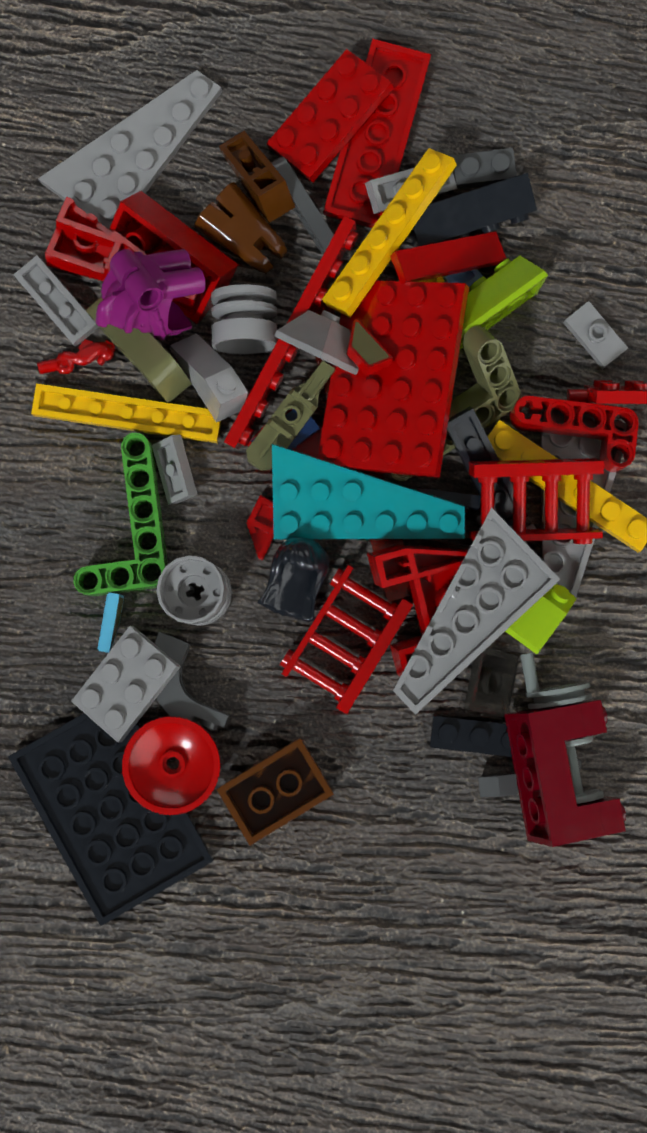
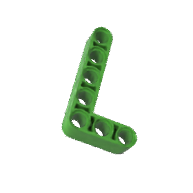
M140 433L128 434L121 443L135 560L80 568L74 575L73 583L78 592L84 595L101 596L108 593L116 594L157 588L158 579L148 581L145 575L146 570L151 565H158L162 573L168 565L154 452L151 443ZM134 443H144L145 450L141 455L132 456L130 454V448ZM139 473H147L149 475V481L143 487H136L134 485V478ZM145 503L152 504V514L145 519L139 518V507ZM148 534L156 535L157 543L155 547L150 550H144L142 547L143 537ZM126 569L129 573V580L125 585L118 586L114 580L115 574L118 570ZM90 573H95L98 579L97 585L93 589L87 590L83 584L84 578Z

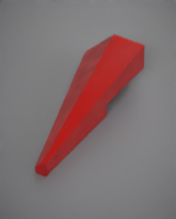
M66 197L57 216L56 229L46 249L45 258L47 266L104 281L110 271L111 258L117 252L129 249L133 252L140 251L143 255L147 254L115 230L112 232L98 222L95 215L92 213L87 214L75 204L73 199ZM197 294L173 298L172 300L194 306Z

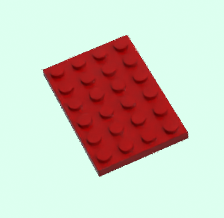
M376 281L351 317L341 313L339 323L341 326L350 330L353 320L358 319L389 352L393 360L390 366L369 375H365L360 369L357 375H354L335 365L332 366L336 370L330 378L318 459L354 470L440 478L469 286L466 283L409 281L401 284L400 281Z

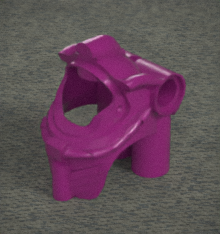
M185 249L143 255L140 251L121 250L111 258L110 271L102 283L101 295L103 300L97 306L95 322L100 327H107L108 324L123 329L127 334L131 333L133 328H137L142 333H150L154 338L164 340L166 335L169 334L170 336L181 334L183 331L192 329V324L180 307L172 302V299L203 293L205 291L204 274L199 267L191 268V260Z

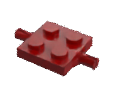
M594 380L593 385H584V389H567V400L598 404H647V383L641 380H625V385L620 386V383L613 382L612 380Z

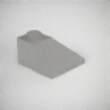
M308 310L276 330L274 337L354 375L358 373V366L346 354L350 330L338 324L341 319L338 316L323 310L321 315Z

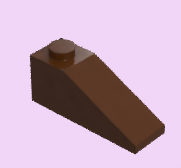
M245 131L219 145L221 153L256 207L269 223L295 208L285 179Z

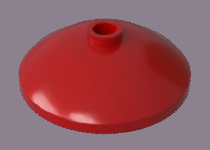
M177 716L157 718L139 728L129 740L122 760L124 782L132 797L140 805L152 812L164 815H178L189 812L204 803L215 789L220 774L218 748L211 735L201 725L192 720ZM170 757H175L179 760L177 768L169 767L167 761Z

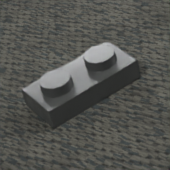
M513 148L452 155L457 164L453 170L457 189L486 186L517 176Z

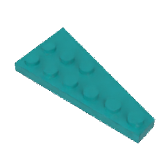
M274 443L272 444L274 539H289L292 537L308 539H465V506L410 489L354 469L342 467Z

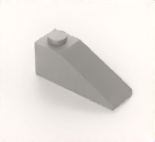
M198 334L170 345L169 349L216 423L240 412L246 401L248 391L229 363Z

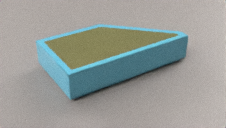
M108 593L106 596L98 651L109 653L112 649L119 629L124 601L123 595Z

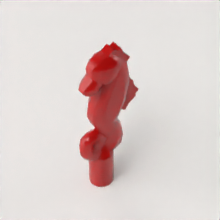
M85 339L78 347L79 351L77 353L64 351L59 353L55 359L37 362L39 373L45 374L58 371L61 374H69L73 371L74 364L85 366L96 359L97 363L102 366L106 361L113 358L114 351L116 350L115 344L107 340L105 342H93Z

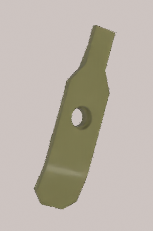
M323 360L306 383L291 389L261 432L246 449L247 461L260 471L272 469V444L274 443L284 448L290 446L318 408L319 393L336 370ZM290 409L297 411L298 416L294 421L286 419V412Z

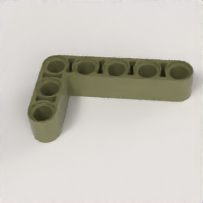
M474 326L464 334L462 347L477 384L452 399L449 418L470 406L474 409L483 429H485L511 411L516 402L521 398V391L502 343L485 328ZM448 433L446 434L443 456L455 449ZM389 473L396 481H405L414 476Z

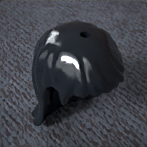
M292 537L286 540L274 554L267 587L257 603L282 616H289L306 622L314 621L316 598L329 569V556L325 549L316 541L304 537Z

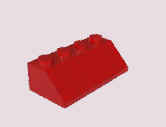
M139 191L120 202L109 228L112 232L114 230L147 255L178 249H185L188 252L191 268L199 267L204 274L205 291L197 294L194 306L173 300L172 302L178 305L184 315L196 324L203 319L213 306L211 293L217 288L228 286L238 267L236 262L143 191Z

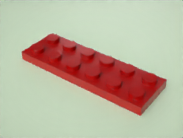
M372 38L366 63L390 80L394 89L340 151L323 215L340 220L346 216L356 221V224L373 228L383 212L373 213L365 183L399 172L431 54Z

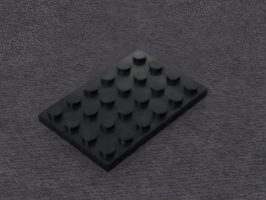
M84 713L11 754L8 758L98 923L102 926L214 861V858L188 812L178 815H164L152 812L140 805L128 791L122 773V760L129 740L141 728L139 723L137 722L122 742H116Z

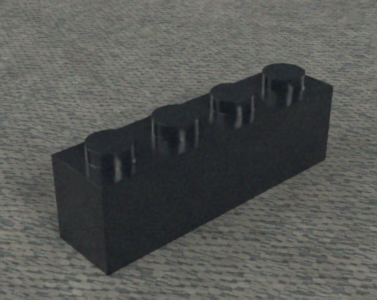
M528 173L430 203L410 232L413 247L439 243L449 238L454 240L470 237L471 231L480 228L482 234L500 228L499 222L510 219L511 224L528 220V213L537 210Z

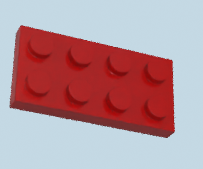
M346 49L266 144L271 151L279 157L283 156L290 166L313 183L394 89L393 84Z

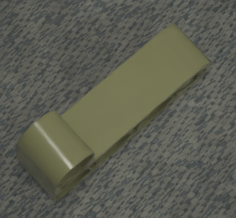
M102 296L85 310L94 321L96 320L97 306L103 300ZM108 324L107 327L98 326L143 374L166 403L173 401L192 384L179 364L150 333H142L139 329L133 328V331L127 334L123 329Z

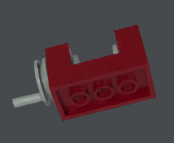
M533 653L521 654L520 658L527 690L525 695L526 698H533V702L527 704V710L506 713L504 716L527 841L556 847L625 832L626 811L620 802V798L604 796V792L599 789L583 790L575 746L592 742L594 739L593 735L607 733L606 724L608 717L601 700H590L593 698L592 693L585 694L584 689L591 687L590 682L540 689Z

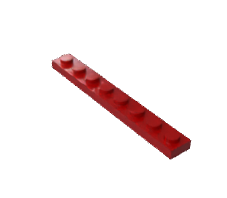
M346 216L343 217L287 323L308 310L313 312L316 306L321 307L323 305L322 299L328 292L325 289L331 277L334 279L338 277L344 264L341 258L346 249L349 251L353 249L359 234L356 232V221ZM278 339L224 443L238 450L242 445L247 446L254 434V430L251 429L257 417L261 419L269 405L266 399L270 391L278 389L284 377L281 371L286 361L291 363L299 348Z

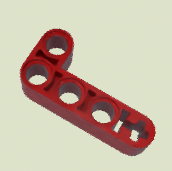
M524 396L511 409L510 421L518 429L601 440L600 460L604 461V469L607 471L618 472L629 466L635 458L639 422L636 413L629 408ZM524 407L528 408L529 414H532L529 419H525V414L520 412ZM542 409H544L542 415L538 414ZM552 410L560 411L564 415L565 421L563 424L555 423L552 420L550 414ZM583 414H589L594 417L596 421L594 428L587 427L583 423ZM615 418H621L626 422V432L619 431L615 427ZM612 449H618L622 452L624 457L623 463H617L612 459Z

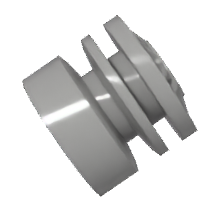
M241 284L223 286L211 293V301L215 305L211 308L212 316L221 320L212 325V347L214 350L239 355L260 354L273 350L277 343V337H274L277 324L269 321V319L277 316V307L274 306L277 303L275 290L260 285Z
M189 555L176 558L164 568L158 578L156 592L159 604L168 616L178 622L196 626L212 624L224 616L231 604L232 588L230 579L221 568L203 557ZM196 585L204 588V591L200 593V600L191 595L195 593L194 587Z

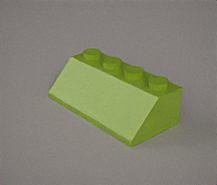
M518 256L513 261L507 258L494 269L496 273L488 279L483 276L476 280L469 287L471 291L468 293L460 350L463 348V336L470 328L481 326L489 330L537 295L548 274L524 257Z

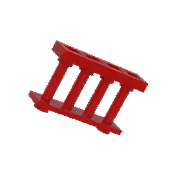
M597 458L469 462V475L478 478V482L481 483V526L491 508L494 509V483L497 482V477H510V481L513 482V530L523 541L573 539L574 544H592L593 539L603 538L602 531L595 527H589L590 480H593V474H604L603 460ZM562 475H574V480H577L576 528H558V481H561ZM530 476H542V481H545V529H526V482L530 481ZM469 531V538L474 541L479 531Z
M349 565L345 571L340 568L337 570L330 582V585L334 587L296 651L294 652L289 649L280 663V666L284 668L281 674L285 677H288L293 669L335 695L334 699L338 701L336 708L345 714H348L413 607V604L403 598L398 604L394 601L389 603L353 581L349 576L354 568ZM341 589L346 590L385 614L384 618L388 622L381 631L377 628L373 630L332 605ZM325 615L368 641L367 645L372 648L366 658L361 655L356 657L316 632ZM307 644H313L352 668L350 672L354 673L355 676L350 684L347 685L343 682L341 685L299 659Z

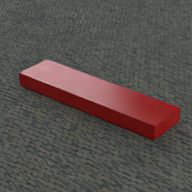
M496 231L398 250L390 256L401 284L495 266L507 259Z

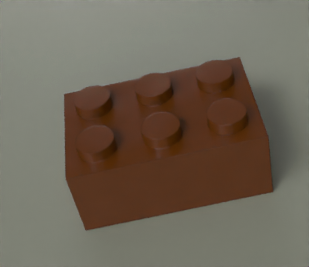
M301 736L221 784L216 789L249 846L334 795L333 789Z

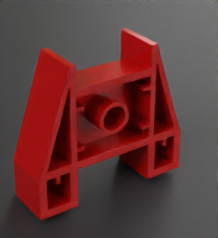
M395 545L367 553L374 584L385 588L409 581L422 635L390 644L396 672L399 677L402 675L469 549Z

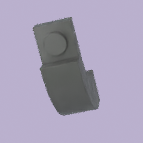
M159 632L154 644L181 666L157 697L162 708L170 716L183 717L192 721L196 717L201 718L199 724L217 731L218 726L226 727L231 714L197 701L186 690L182 671L192 644Z

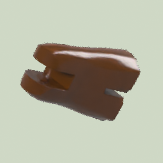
M235 182L229 183L216 197V204L214 202L210 203L200 213L194 225L197 230L231 251L252 268L265 274L273 268V265L260 252L264 247L279 259H282L288 252L282 238L262 217Z

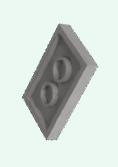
M129 626L71 702L116 742H122L181 666L137 628Z

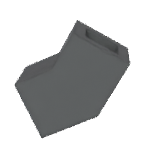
M503 773L478 777L480 798L518 794L516 774Z

